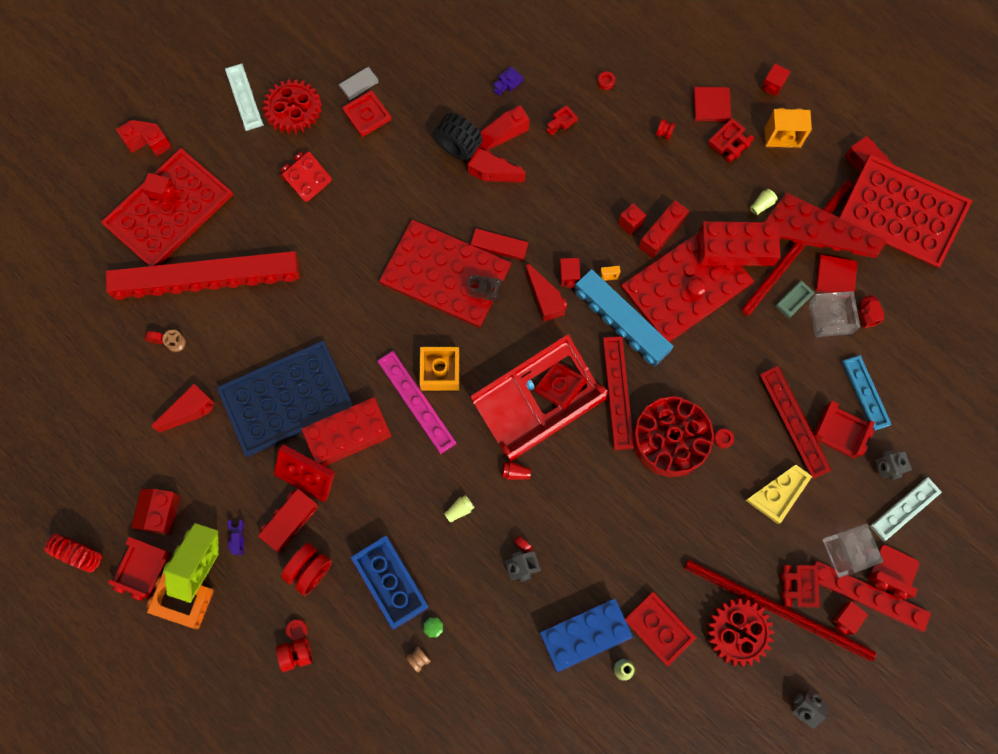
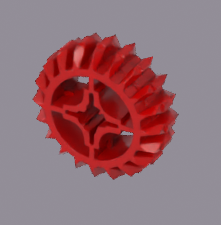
M58 533L52 534L44 548L47 554L86 572H94L100 565L103 557L100 552Z

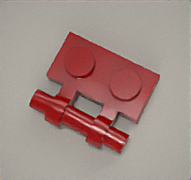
M732 118L708 141V145L720 155L727 151L729 155L725 157V160L730 163L733 159L736 160L740 153L751 145L754 137L750 134L747 137L742 135L746 129ZM735 141L739 143L736 148L732 145Z
M783 565L781 580H783L784 592L781 593L784 599V606L792 607V599H798V607L820 608L819 566L797 565V573H791V566ZM792 580H797V592H792Z

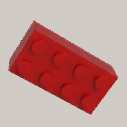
M703 221L699 229L700 265L775 266L780 259L778 223Z
M375 397L302 428L315 462L323 466L332 464L392 437Z

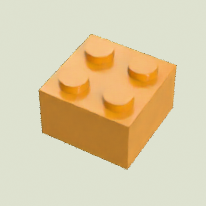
M801 108L795 110L774 109L764 127L765 146L801 147L812 130L810 110H803Z
M420 347L421 391H459V347Z

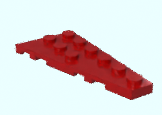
M787 192L765 221L778 223L779 240L782 238L792 240L793 243L819 248L825 246L833 248L835 251H840L841 249L851 251L856 255L877 258L887 241Z

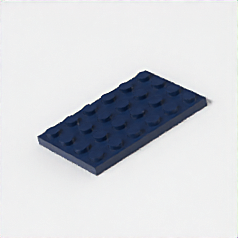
M324 340L217 387L247 458L303 433L302 428L353 407V403Z

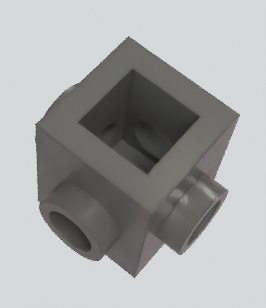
M893 450L882 453V457L875 460L881 479L890 477L891 480L903 477V473L912 471L906 452L894 453Z
M523 551L512 554V558L505 561L511 581L519 579L520 582L531 579L532 574L541 571L535 551L523 554Z
M807 689L803 694L799 693L793 700L795 705L792 713L812 729L826 718L829 704L810 689Z

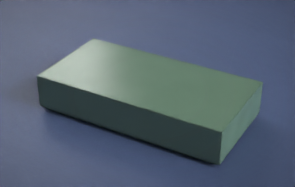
M800 281L775 307L789 319L815 292L803 281Z

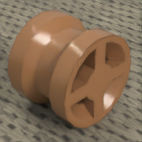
M168 330L163 335L164 345L172 352H180L186 345L185 338L177 330Z
M419 646L414 649L412 654L405 656L417 672L421 671L424 664L431 662Z

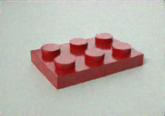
M283 444L278 451L274 475L325 503L329 498L335 472Z
M654 592L646 597L625 618L627 625L666 667L696 639L693 633Z

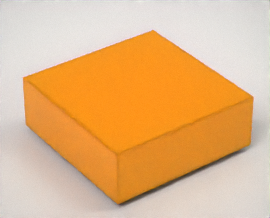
M620 266L603 267L600 269L599 276L604 281L616 280L620 275Z

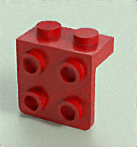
M309 151L304 154L302 152L298 153L293 158L295 161L291 165L285 164L280 169L281 173L278 175L282 181H287L305 202L312 199L331 182V177Z
M883 545L879 549L868 581L874 583L880 589L893 592L896 597L901 599L915 597L918 589L912 587V583L919 567V561L887 545Z

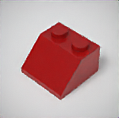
M141 489L131 529L171 535L180 496L169 491Z

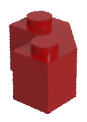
M130 120L115 129L131 153L148 144L156 157L172 148L163 132L155 123Z

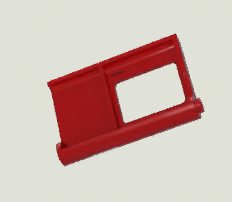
M566 335L479 390L470 398L507 459L513 461L605 401L608 392L602 384L596 383L570 336ZM566 356H570L580 375L586 377V387L575 396L565 410L557 406L543 414L526 383Z

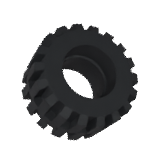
M455 113L446 114L433 131L435 141L446 153L464 161L472 158L483 141L482 135L475 125Z

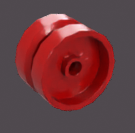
M307 543L288 562L281 574V579L289 585L296 583L295 590L301 595L306 596L322 580L333 560L324 553L318 555V549L311 543Z

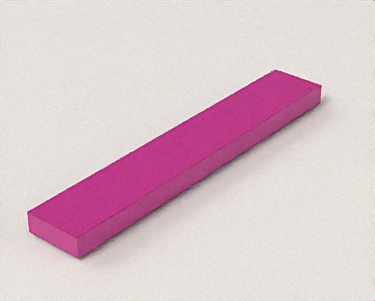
M394 351L377 360L440 455L456 445V441Z

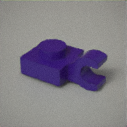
M510 67L499 76V80L494 84L496 88L493 91L498 96L506 89L512 91L523 82V76Z
M241 519L239 520V526L234 528L233 521L229 520L227 525L233 533H231V539L228 540V549L231 551V554L242 556L244 555L243 529L245 523Z

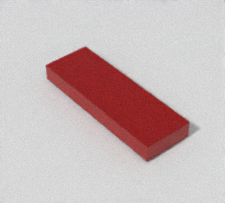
M475 229L471 242L472 246L481 250L524 261L529 244L526 241L480 229Z

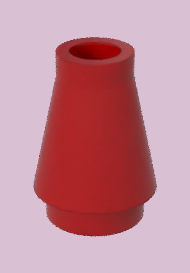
M511 461L503 463L502 478H506V480L530 479L531 468H526Z

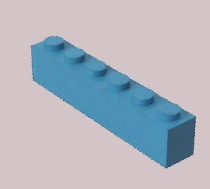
M592 269L576 283L574 291H576L577 297L581 300L584 299L593 312H598L602 316V320L607 325H611L619 337L625 338L634 351H639L648 364H652L655 367L671 352L674 346Z

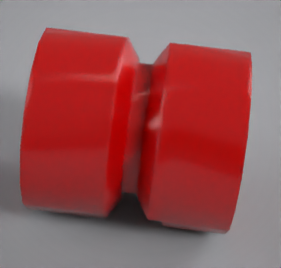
M306 637L294 640L292 645L287 642L276 646L277 659L282 672L295 669L296 665L302 667L312 664L311 649Z

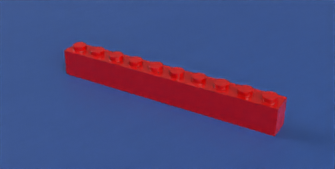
M292 251L106 271V292L113 299L123 300L125 297L142 298L144 295L161 296L163 293L199 292L201 289L217 290L220 287L236 288L239 285L274 284L276 281L293 282L295 279H300L299 258L296 252Z

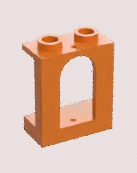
M163 573L162 577L160 576L156 582L155 588L157 589L154 596L148 601L147 613L193 629H199L214 589L200 586L195 594L197 598L191 613L186 615L160 605L166 592L165 574Z

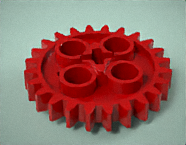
M288 79L287 84L281 81L280 87L275 84V90L269 89L271 95H265L266 100L263 101L265 106L263 110L266 120H268L270 125H273L275 130L279 128L282 133L286 129L288 134L291 133V130H294L295 134H297L298 129L304 132V127L311 129L310 123L316 124L314 118H320L319 113L322 112L320 107L322 106L319 94L316 93V89L311 88L310 84L305 86L304 81L298 84L297 79H295L294 83H291L290 79Z
M737 598L736 603H734L733 600L729 599V606L721 603L722 610L715 608L717 615H710L714 621L713 623H707L708 626L712 627V630L706 632L712 635L708 642L715 644L711 649L718 651L717 657L721 658L724 656V662L728 663L731 660V665L736 666L739 663L741 667H744L746 661L748 665L753 666V659L759 663V655L766 657L764 650H771L767 644L768 642H774L773 639L769 638V635L774 634L775 631L769 630L768 627L772 626L773 623L766 621L769 618V614L762 615L764 608H757V603L753 602L750 605V600L745 599L742 603L740 598ZM735 613H738L740 616L737 623H734L732 620ZM725 622L729 623L735 628L741 629V631L745 634L752 636L756 639V642H753L750 639L741 636L738 632L726 627ZM756 623L757 631L752 634L750 630L751 625ZM726 631H729L731 637L727 642H725L723 640V634ZM747 641L748 649L742 652L741 645Z

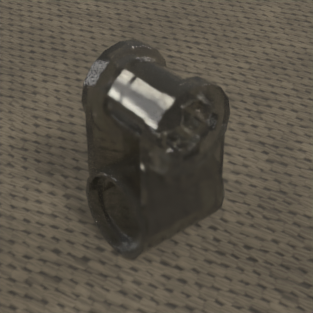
M472 275L467 279L466 292L470 297L498 302L500 301L499 292L503 281L497 278ZM477 284L479 288L473 289L470 285Z

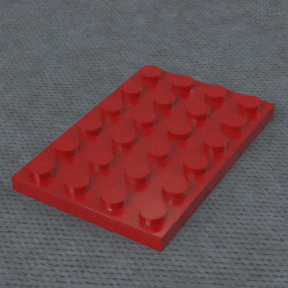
M182 148L153 173L170 178L175 186L174 195L170 197L169 202L147 197L142 190L143 182L101 221L104 227L148 266L161 265L234 195L229 188Z
M870 154L839 218L887 240L885 245L933 267L940 268L973 200Z
M412 219L379 283L475 327L481 328L512 263Z
M698 232L622 284L621 289L647 322L667 341L671 342L747 289L755 281L742 266L700 265ZM693 278H700L706 284L704 294L698 298L690 296L687 292L688 282Z

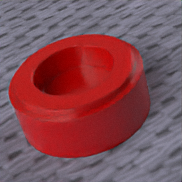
M608 71L600 73L597 80L598 86L603 90H610L615 84V76Z
M155 331L146 332L144 338L146 341L154 344H164L162 340L163 334Z
M722 428L714 434V443L719 448L726 449L734 442V435L729 429Z
M518 535L515 538L514 544L523 553H529L533 550L522 537Z
M299 619L290 621L286 627V634L292 640L304 638L308 632L307 624Z

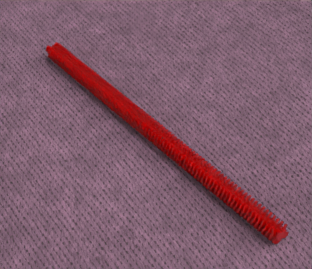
M847 179L822 210L832 214L835 208H837L836 206L846 197L845 195L851 191L854 184ZM795 243L759 289L756 290L755 294L752 295L751 299L748 300L747 304L741 309L745 316L751 314L806 245Z
M690 559L687 560L684 570L687 568L686 571L689 569V572L692 571L694 572L693 574H699L698 577L701 575L703 579L705 577V580L708 579L712 583L715 582L714 584H719V587H724L723 589L726 588L730 592H735V595L738 594L742 598L745 597L744 599H749L751 603L754 601L759 604L758 606H763L765 610L768 608L767 611L775 612L779 617L782 615L781 618L784 617L786 620H792L791 623L793 622L794 624L796 622L795 625L803 626L805 630L808 628L810 632L817 633V636L819 635L820 637L822 635L821 638L829 639L831 643H836V645L843 647V649L845 648V650L848 649L847 651L855 653L857 656L860 655L859 657L867 659L869 662L875 660L876 652L868 647L859 645L856 641L847 639V637L837 632L835 633V631L823 625L821 626V624H816L811 619L809 620V618L807 619V617L799 613L797 614L795 611H790L785 606L776 604L771 599L762 597L757 592L755 593V591L753 592V590L743 585L741 586L739 583H734V581L732 582L727 577L720 576V574L718 575V573L706 567L704 568V566L702 567V565L690 561Z

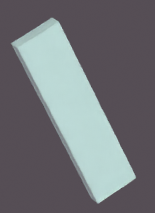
M239 64L226 68L225 70L246 131L263 126L243 65Z
M927 477L872 523L870 527L882 541H886L942 492Z

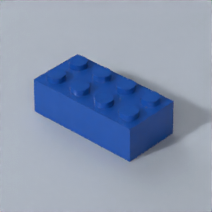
M387 536L351 557L393 630L429 608Z
M616 599L539 633L556 672L633 638Z

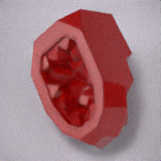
M865 296L860 303L858 315L862 326L869 328L884 321V312L879 300L875 296Z

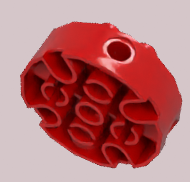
M676 396L660 398L648 405L636 421L633 431L634 450L641 463L655 474L670 478L685 476L701 466L711 452L714 440L711 420L704 410L695 403L693 404ZM670 435H671V436H675L676 439L674 440L673 438H670L669 436H670Z

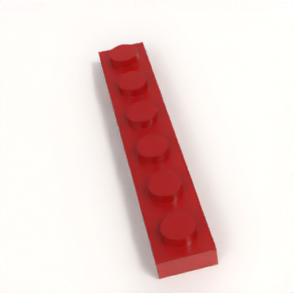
M605 337L603 338L613 448L614 450L634 449L623 338Z
M776 366L760 374L812 478L815 479L832 471L780 367Z
M814 562V566H819L820 586L920 632H925L931 615L930 612L821 562Z

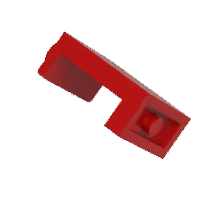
M834 401L829 402L825 406L814 431L817 441L852 459L860 455L863 456L868 447L866 442L875 431L873 428L875 422L872 420L866 422L839 409L838 403Z
M128 537L126 545L129 546L114 579H109L108 584L113 585L112 590L123 594L125 591L132 593L130 597L140 601L143 598L150 599L156 589V582L162 576L164 567L172 553Z

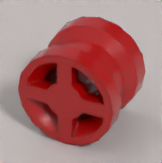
M662 118L656 136H663L666 140H670L676 123H668Z

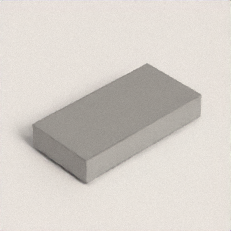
M367 67L340 83L339 87L347 98L351 100L377 84L378 78Z

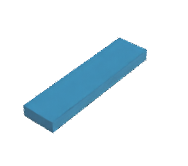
M861 355L843 360L841 364L867 422L870 420L875 422L873 426L875 431L892 425Z

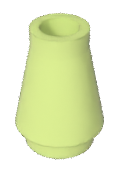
M770 189L763 190L750 207L751 212L758 215L774 205L777 200L776 194Z
M464 495L463 497L460 496L444 514L450 522H453L471 513V510L475 507L470 499Z
M621 659L616 662L614 673L619 679L629 680L634 675L635 669L631 661ZM625 666L629 667L627 674L623 671Z

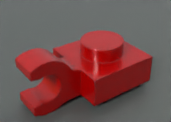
M566 105L553 114L554 120L547 124L549 128L546 131L551 136L560 127L565 130L577 122L578 117Z

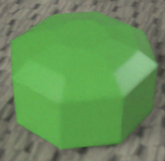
M429 618L424 623V632L429 637H438L443 632V623L438 618Z

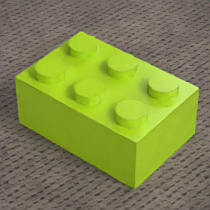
M196 523L191 530H187L181 546H177L171 562H167L164 567L163 573L165 574V586L168 596L191 603L219 555L218 530Z

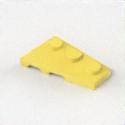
M794 465L745 501L777 524H780L812 476L797 465Z

